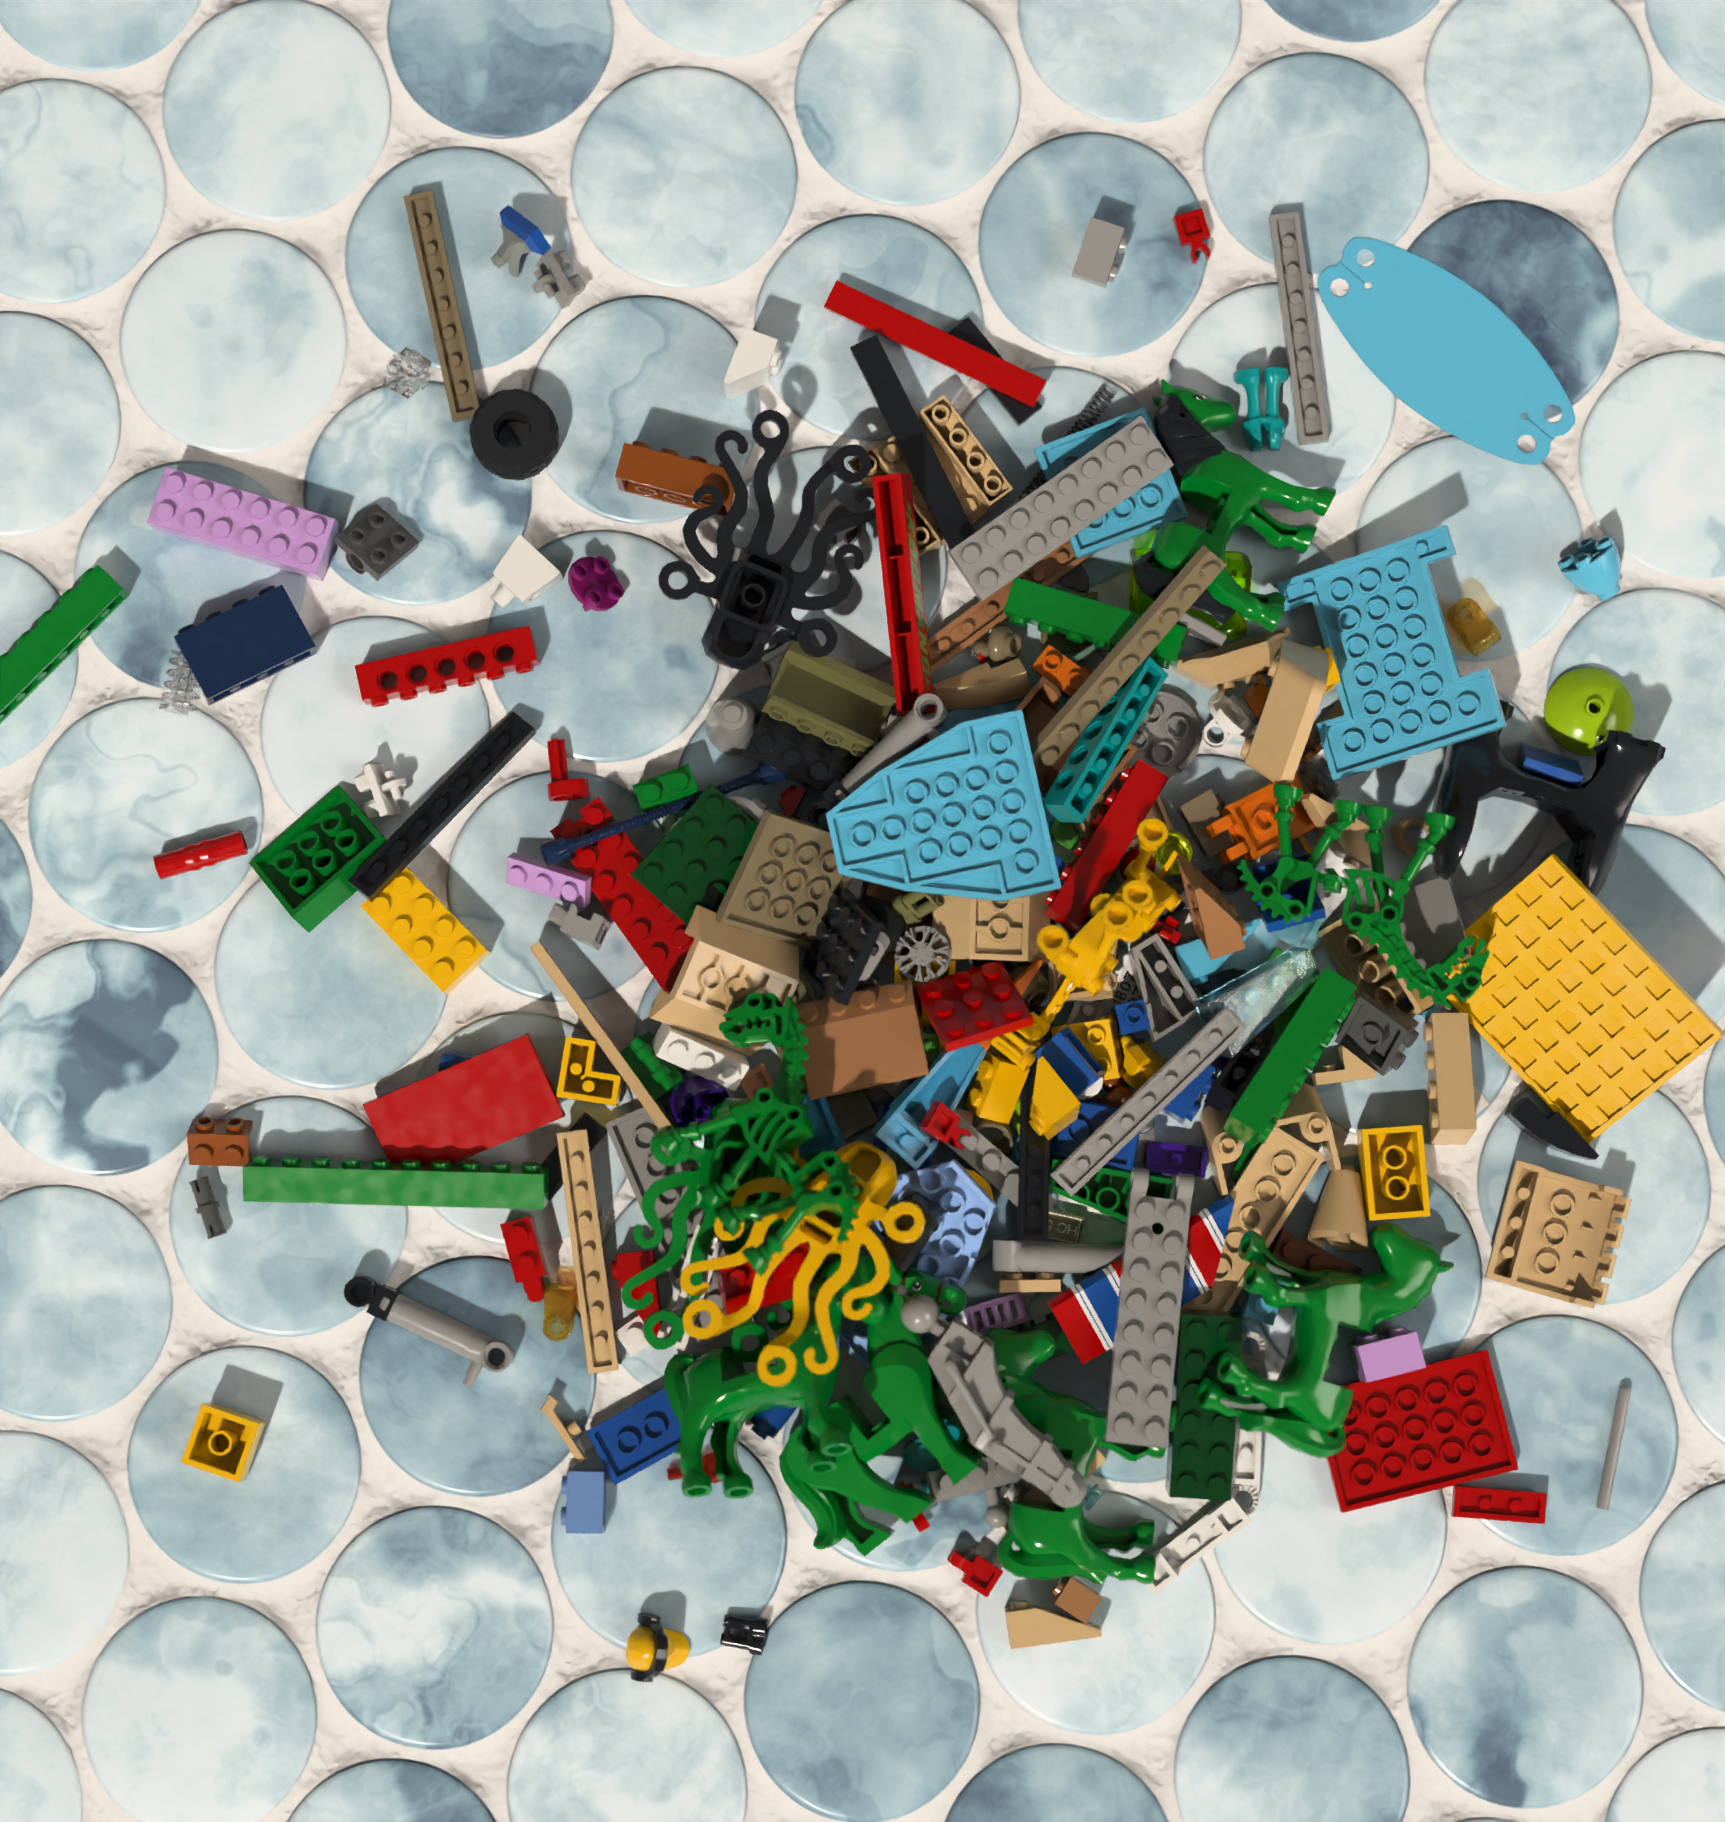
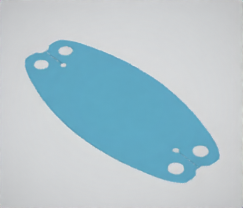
M1363 237L1351 239L1342 251L1343 259L1337 266L1327 267L1318 277V289L1330 316L1365 365L1401 401L1449 434L1506 460L1525 465L1542 463L1550 453L1552 439L1556 436L1565 435L1571 430L1575 424V415L1564 388L1531 341L1489 299L1447 270L1386 242ZM1363 249L1372 251L1375 256L1374 263L1369 267L1360 266L1356 260L1358 252ZM1343 279L1348 283L1349 291L1345 296L1337 297L1333 295L1330 287L1334 280ZM1366 282H1370L1372 284V287L1370 289H1366L1364 287V284ZM1549 405H1556L1562 411V417L1556 423H1550L1544 418V410ZM1526 412L1528 419H1522L1521 413ZM1523 435L1534 437L1536 440L1535 450L1530 453L1522 452L1518 447L1519 438Z

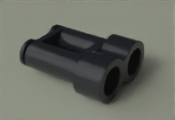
M726 1614L723 1627L726 1626L725 1635L722 1633L720 1645L749 1650V1654L762 1656L768 1619L756 1617L754 1620L732 1615L727 1616ZM730 1628L748 1631V1635L743 1637L729 1634Z

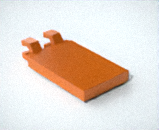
M1295 774L1291 786L1304 790L1302 795L1307 794L1298 776ZM1275 783L1227 805L1222 809L1223 812L1220 813L1222 818L1204 828L1210 839L1226 830H1229L1236 845L1219 854L1224 865L1243 856L1245 861L1249 859L1251 862L1279 848L1278 824L1274 820V812H1278L1279 807L1276 805L1277 799L1273 795V785ZM1295 802L1294 808L1290 809V813H1293V821L1290 822L1291 841L1316 829V826L1301 804Z

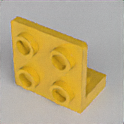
M1116 1013L1105 1014L1098 1020L1059 1025L1051 1028V1034L1054 1037L1058 1032L1069 1026L1106 1071V1074L1102 1077L1103 1080L1120 1078L1125 1073L1126 1069L1123 1067L1124 1056L1119 1043L1120 1036L1118 1035Z

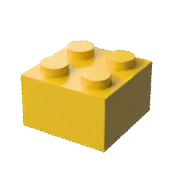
M210 1401L201 1404L181 1463L239 1483L247 1478L266 1421Z

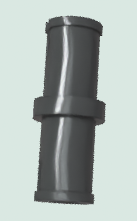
M205 1176L193 1180L189 1184L198 1206L195 1209L196 1213L201 1215L207 1238L211 1239L225 1234L227 1231L224 1228L218 1210L220 1203L215 1201L209 1178Z

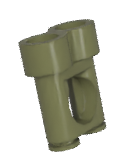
M916 892L901 893L891 900L893 910L897 914L902 915L909 926L918 924L923 921L925 915L944 905V899L941 895ZM924 897H927L929 899L927 902L921 905L917 903V901L921 900Z

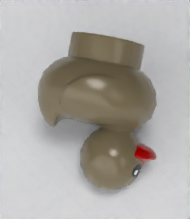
M1005 625L997 626L991 631L988 641L979 640L973 645V655L979 659L981 664L986 663L988 658L997 663L1006 662L1011 657L1019 656L1022 650V639L1019 634L1013 633L1009 627Z

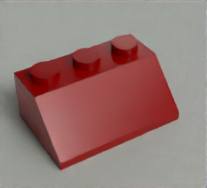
M807 1242L799 1244L790 1251L769 1276L759 1308L793 1298L795 1278L809 1253ZM748 1261L739 1266L714 1270L725 1315L738 1312L749 1301L756 1271Z

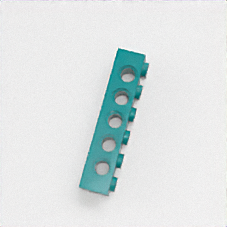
M1146 657L1086 726L1045 796L1043 807L1060 822H1084L1166 680L1168 674L1151 657Z

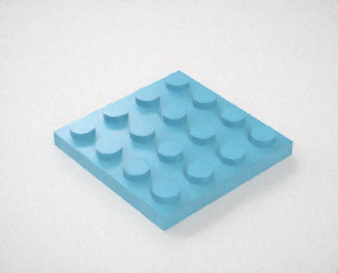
M1140 408L1034 448V453L1045 481L1055 476L1138 416L1142 415L1157 438L1146 408ZM1170 468L1069 539L1076 560L1160 529L1166 523L1186 519L1188 514Z

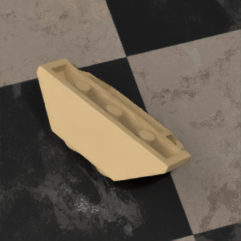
M1285 627L1180 658L1177 667L1172 666V669L1179 675L1210 691L1217 688L1218 691H1229L1236 688L1235 683L1244 680L1247 681V684L1256 683L1268 673L1272 658H1276L1280 652L1282 639L1286 640L1290 633L1289 628Z

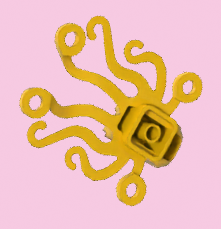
M857 1141L844 1145L835 1152L843 1163L848 1162L851 1164L850 1175L857 1177V1181L852 1185L860 1190V1193L854 1196L859 1201L860 1208L857 1213L858 1219L851 1222L855 1227L854 1231H848L847 1233L849 1240L843 1241L841 1244L837 1242L842 1217H839L834 1212L824 1209L813 1216L805 1215L782 1245L785 1249L771 1256L772 1260L767 1263L769 1267L765 1273L760 1276L756 1272L749 1301L741 1310L731 1315H725L717 1304L706 1299L696 1300L686 1308L683 1314V1326L689 1336L697 1339H709L748 1320L758 1311L763 1299L766 1283L778 1264L796 1246L809 1242V1253L800 1267L793 1285V1320L791 1325L783 1334L766 1345L758 1359L757 1370L759 1378L768 1385L782 1387L790 1383L796 1374L797 1360L792 1351L789 1350V1346L802 1333L809 1317V1284L826 1255L840 1253L842 1259L840 1267L822 1285L815 1302V1315L828 1354V1360L823 1364L817 1363L814 1359V1348L810 1347L804 1352L805 1365L813 1373L818 1375L826 1374L835 1367L838 1361V1350L829 1318V1304L834 1294L854 1273L861 1244H865L871 1253L876 1265L877 1274L870 1283L851 1289L844 1295L842 1310L845 1316L851 1320H860L866 1317L872 1310V1305L866 1303L862 1309L855 1311L851 1307L852 1301L856 1298L872 1296L881 1291L890 1277V1261L880 1239L869 1229L870 1224L877 1219L883 1223L885 1231L893 1240L909 1243L921 1237L926 1223L921 1209L913 1203L900 1202L890 1207L889 1210L884 1208L897 1185L896 1163L884 1151L872 1144ZM799 1147L789 1154L800 1168L808 1163L799 1156ZM824 1171L807 1184L805 1188L823 1190L830 1184L828 1173ZM779 1178L753 1179L738 1188L731 1200V1206H743L749 1195L759 1192L780 1193L781 1197L779 1199L791 1195L793 1186L791 1184L789 1186ZM796 1207L764 1217L761 1222H754L749 1238L740 1251L688 1265L681 1273V1288L692 1296L705 1294L709 1290L710 1284L702 1282L698 1286L692 1285L690 1283V1276L693 1273L735 1267L746 1263L748 1260L741 1251L750 1246L756 1248L762 1244L769 1225L779 1218L786 1220ZM903 1214L911 1215L914 1218V1225L908 1231H899L896 1227L897 1218ZM717 1217L714 1223V1231L722 1241H732L742 1234L745 1221L740 1224L741 1229L733 1237L729 1231L723 1229V1224ZM700 1311H707L710 1314L711 1320L708 1327L697 1328L695 1326L694 1317ZM776 1357L783 1358L786 1362L784 1373L771 1375L768 1369L771 1362Z

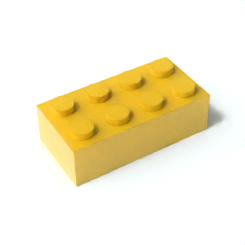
M408 867L373 902L367 899L360 906L439 989L446 994H449L491 954Z

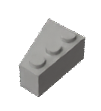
M1158 933L1128 951L1139 1000L1144 999L1150 1029L1147 1030L1150 1044L1206 1010Z

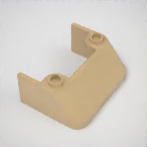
M1282 639L1280 644L1279 658H1272L1268 670V675L1272 676L1271 687L1255 734L1252 735L1251 740L1245 738L1240 756L1245 757L1244 763L1275 784L1291 786L1327 684L1329 653Z
M1303 1084L1296 1095L1290 1092L1293 1099L1281 1119L1273 1118L1277 1121L1275 1127L1298 1122L1301 1134L1306 1140L1313 1143L1322 1142L1328 1170L1341 1169L1331 1123L1320 1097L1314 1087ZM1208 1105L1200 1114V1124L1205 1145L1208 1148V1158L1217 1195H1227L1229 1193L1222 1164L1233 1162L1239 1158L1242 1153V1142L1222 1130L1228 1117Z

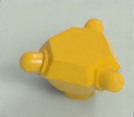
M1122 1035L1120 1037L1119 1043L1125 1055L1123 1067L1126 1069L1122 1077L1131 1087L1137 1090L1166 1061L1159 1053L1145 1043H1135L1129 1035Z

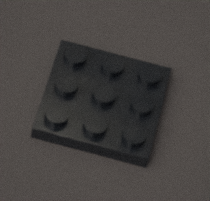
M837 886L834 895L828 901V909L825 916L817 926L813 943L805 953L802 966L837 1003L848 1006L884 924L849 889Z

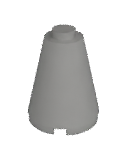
M730 696L719 700L712 706L706 718V733L711 743L725 754L740 755L760 717V708L753 701L741 696Z

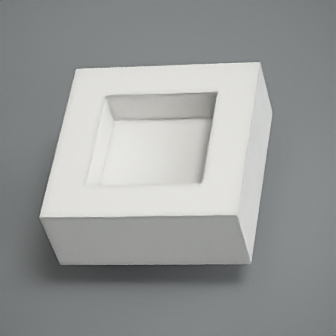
M639 1315L614 1332L631 1357L650 1345L644 1338L642 1332L644 1322Z

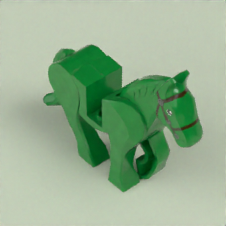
M889 1256L890 1277L881 1290L890 1304V1311L883 1324L879 1326L868 1325L867 1358L870 1366L860 1382L886 1414L887 1418L874 1427L849 1394L828 1406L832 1421L835 1426L849 1433L852 1450L849 1453L835 1456L838 1468L825 1474H812L807 1471L806 1454L797 1447V1438L802 1424L789 1436L788 1442L779 1456V1466L785 1483L795 1497L809 1510L815 1520L817 1534L813 1541V1546L816 1549H827L845 1538L852 1542L864 1557L889 1538L895 1530L866 1518L860 1511L858 1503L891 1513L907 1524L937 1499L936 1496L919 1489L903 1487L883 1479L869 1467L868 1461L887 1451L912 1430L917 1434L926 1449L937 1459L941 1468L948 1474L953 1485H956L976 1469L985 1459V1454L968 1441L970 1437L927 1361L931 1350L923 1334L909 1331L903 1325L900 1318V1309L903 1302L915 1294H924L931 1297L937 1303L939 1313L947 1315H957L964 1310L967 1303V1294L962 1287L923 1270L909 1267L904 1272ZM944 1420L954 1421L958 1426L960 1437L956 1442Z

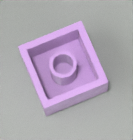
M1397 1325L1385 1328V1334L1380 1336L1372 1334V1332L1354 1337L1355 1342L1348 1344L1357 1379L1366 1383L1426 1368L1417 1331L1409 1330L1407 1326Z

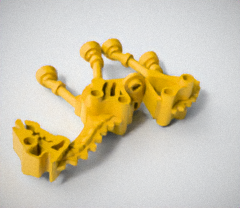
M1150 818L1140 823L1137 832L1140 841V852L1136 860H1133L1124 870L1123 874L1128 878L1113 895L1105 893L1093 898L1090 904V913L1093 918L1069 943L1067 933L1059 926L1050 925L1040 930L1037 938L1039 949L1046 955L1047 959L1056 965V969L1066 977L1055 995L1048 1002L1046 1009H1043L1039 1016L1035 1012H1031L1033 1016L1032 1026L994 1037L991 1041V1045L1024 1072L1034 1063L1036 1059L1034 1053L1044 1045L1043 1038L1051 1028L1049 1024L1055 1018V1014L1059 1013L1063 1007V1003L1069 997L1070 992L1078 986L1079 988H1085L1095 996L1106 983L1103 978L1109 975L1119 962L1113 957L1118 939L1125 942L1136 941L1143 932L1147 933L1154 926L1166 909L1172 912L1182 901L1183 898L1176 893L1177 891L1164 882L1165 876L1176 863V856L1180 855L1175 850L1172 852L1158 875L1146 867L1151 855H1154L1158 847L1163 845L1168 838L1167 826L1162 821Z

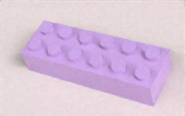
M168 467L164 470L147 521L156 531L322 582L335 546V537L339 534L341 528L335 518Z

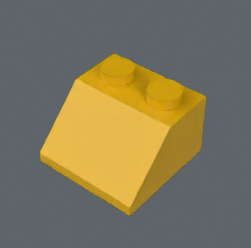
M1042 1056L1037 1061L1030 1118L1032 1120L1029 1122L1039 1136L1044 1134L1050 1140L1077 1120L1081 1103Z

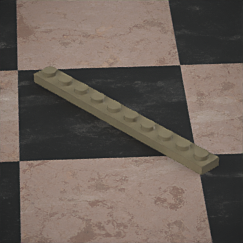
M1203 545L1030 744L1038 782L1226 567V564L1206 546Z

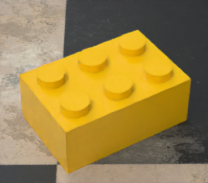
M1422 1125L1356 1130L1366 1220L1431 1216Z

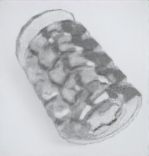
M172 651V653L179 657L169 659V664L174 666L175 669H168L166 674L174 680L164 682L165 688L171 692H164L161 695L162 699L169 703L160 704L159 709L177 715L189 716V712L198 711V707L191 704V700L201 698L200 695L193 692V689L200 688L182 652Z

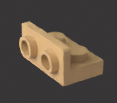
M998 1271V1292H1061V1279H1059V1273Z

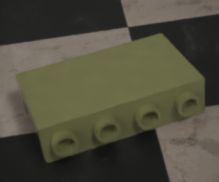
M792 640L783 653L761 711L768 713L774 720L785 721L796 726L803 733H811L818 736L829 745L844 748L855 757L864 758L878 744L882 724L886 721L890 708L896 701L895 689L887 683L828 656L820 658L810 657L802 651L798 642Z

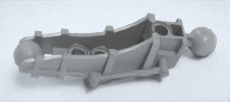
M915 1294L908 1297L900 1309L902 1323L909 1331L914 1333H926L929 1331L940 1338L927 1361L970 1437L968 1441L1006 1469L1016 1474L1019 1473L1023 1479L1047 1493L1056 1505L1063 1508H1072L1079 1505L1087 1494L1085 1478L1073 1469L1076 1465L1074 1461L1069 1458L1066 1460L1052 1441L1054 1437L1047 1432L1043 1434L1032 1426L1013 1404L1015 1400L1013 1397L1016 1393L1009 1388L1005 1390L996 1364L994 1341L962 1322L957 1316L953 1318L951 1323L940 1317L937 1303L931 1297L924 1294Z

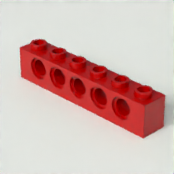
M528 625L355 665L362 700L367 705L371 704V707H381L389 704L390 699L400 697L401 701L417 698V693L429 691L430 694H437L446 691V686L458 684V687H467L476 684L475 680L485 677L489 681L498 680L505 677L504 673L516 671L517 674L528 673L534 670L533 666L540 665L533 632ZM505 648L514 650V655L509 661L499 660V653ZM475 655L485 657L484 664L479 668L470 667V660ZM454 662L456 667L453 673L449 675L441 673L444 663ZM416 669H426V677L422 681H413L412 675ZM389 675H396V685L392 688H385L383 685L384 679Z

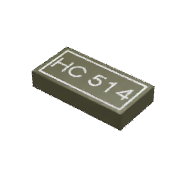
M1049 1210L1048 1240L1053 1242L1079 1243L1084 1217Z

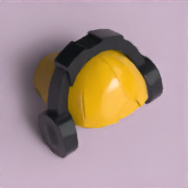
M638 1613L637 1622L644 1626L633 1630L627 1639V1655L625 1656L628 1664L633 1669H636L631 1670L630 1678L632 1680L653 1682V1678L657 1677L660 1672H663L664 1669L681 1665L689 1655L690 1650L686 1637L680 1632L663 1628L660 1624L661 1617L659 1615Z

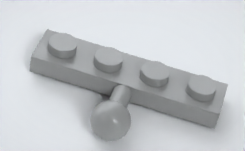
M985 1457L976 1469L956 1485H953L948 1474L943 1469L925 1473L930 1494L937 1497L933 1503L985 1490L989 1506L985 1511V1520L993 1528L1005 1526L1009 1518L1008 1509L1000 1504L997 1487L1025 1480L1019 1473L1011 1472L990 1457Z

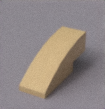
M1019 658L992 669L987 662L933 684L936 696L941 699L947 710L973 709L997 705L1027 696L1032 690L1027 671Z

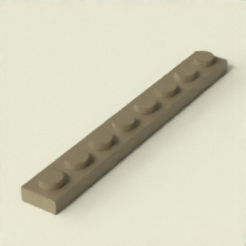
M432 190L404 196L452 421L456 423L473 419V414L480 406L434 193Z

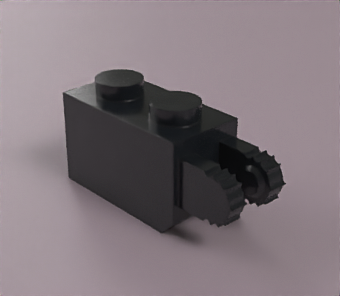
M1251 1035L1244 1045L1239 1046L1204 1100V1103L1226 1117L1229 1116L1272 1050L1270 1047L1265 1046L1258 1056L1250 1052L1256 1040Z

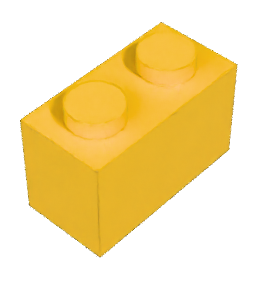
M987 1052L979 1065L978 1075L973 1088L968 1093L965 1107L978 1117L1009 1125L1030 1069L1024 1072L1006 1056Z

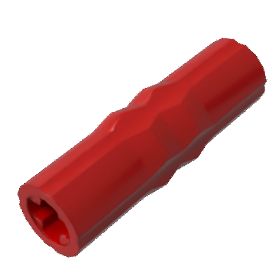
M238 830L215 838L203 839L198 843H189L182 848L155 855L153 859L158 876L162 880L189 871H198L203 867L214 866L219 862L248 854V848L242 831Z

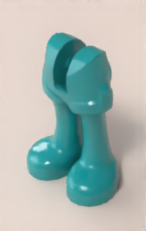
M1267 367L1263 369V380L1266 388V416H1262L1260 368L1243 369L1233 373L1234 382L1238 385H1243L1247 394L1248 421L1243 422V435L1247 438L1250 452L1261 451V431H1267L1269 451L1280 450L1282 436L1285 434V421L1280 419L1279 389L1281 383L1289 378L1287 368Z

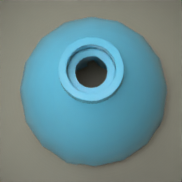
M1606 536L1597 541L1594 537H1590L1578 545L1579 550L1577 552L1567 555L1558 561L1561 572L1573 586L1586 593L1596 595L1600 601L1613 597L1621 589L1618 584L1621 561L1617 546L1611 536Z

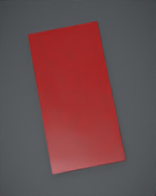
M529 1033L363 1104L385 1155L390 1159V1163H402L404 1159H419L420 1163L432 1164L434 1160L443 1159L449 1160L450 1164H455L563 1118L566 1115L558 1097H556V1092Z

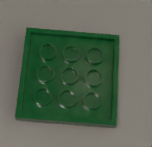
M710 784L630 875L688 925L696 905L717 913L758 825Z

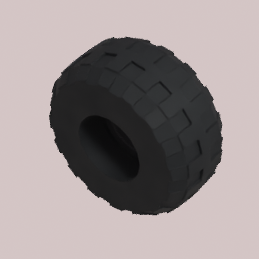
M522 389L498 391L483 400L482 404L473 414L469 431L473 451L485 469L500 478L518 481L534 477L550 465L557 453L559 428L556 418L545 401H542L531 392H526ZM511 422H523L531 427L529 440L518 448H507L498 443L501 429Z

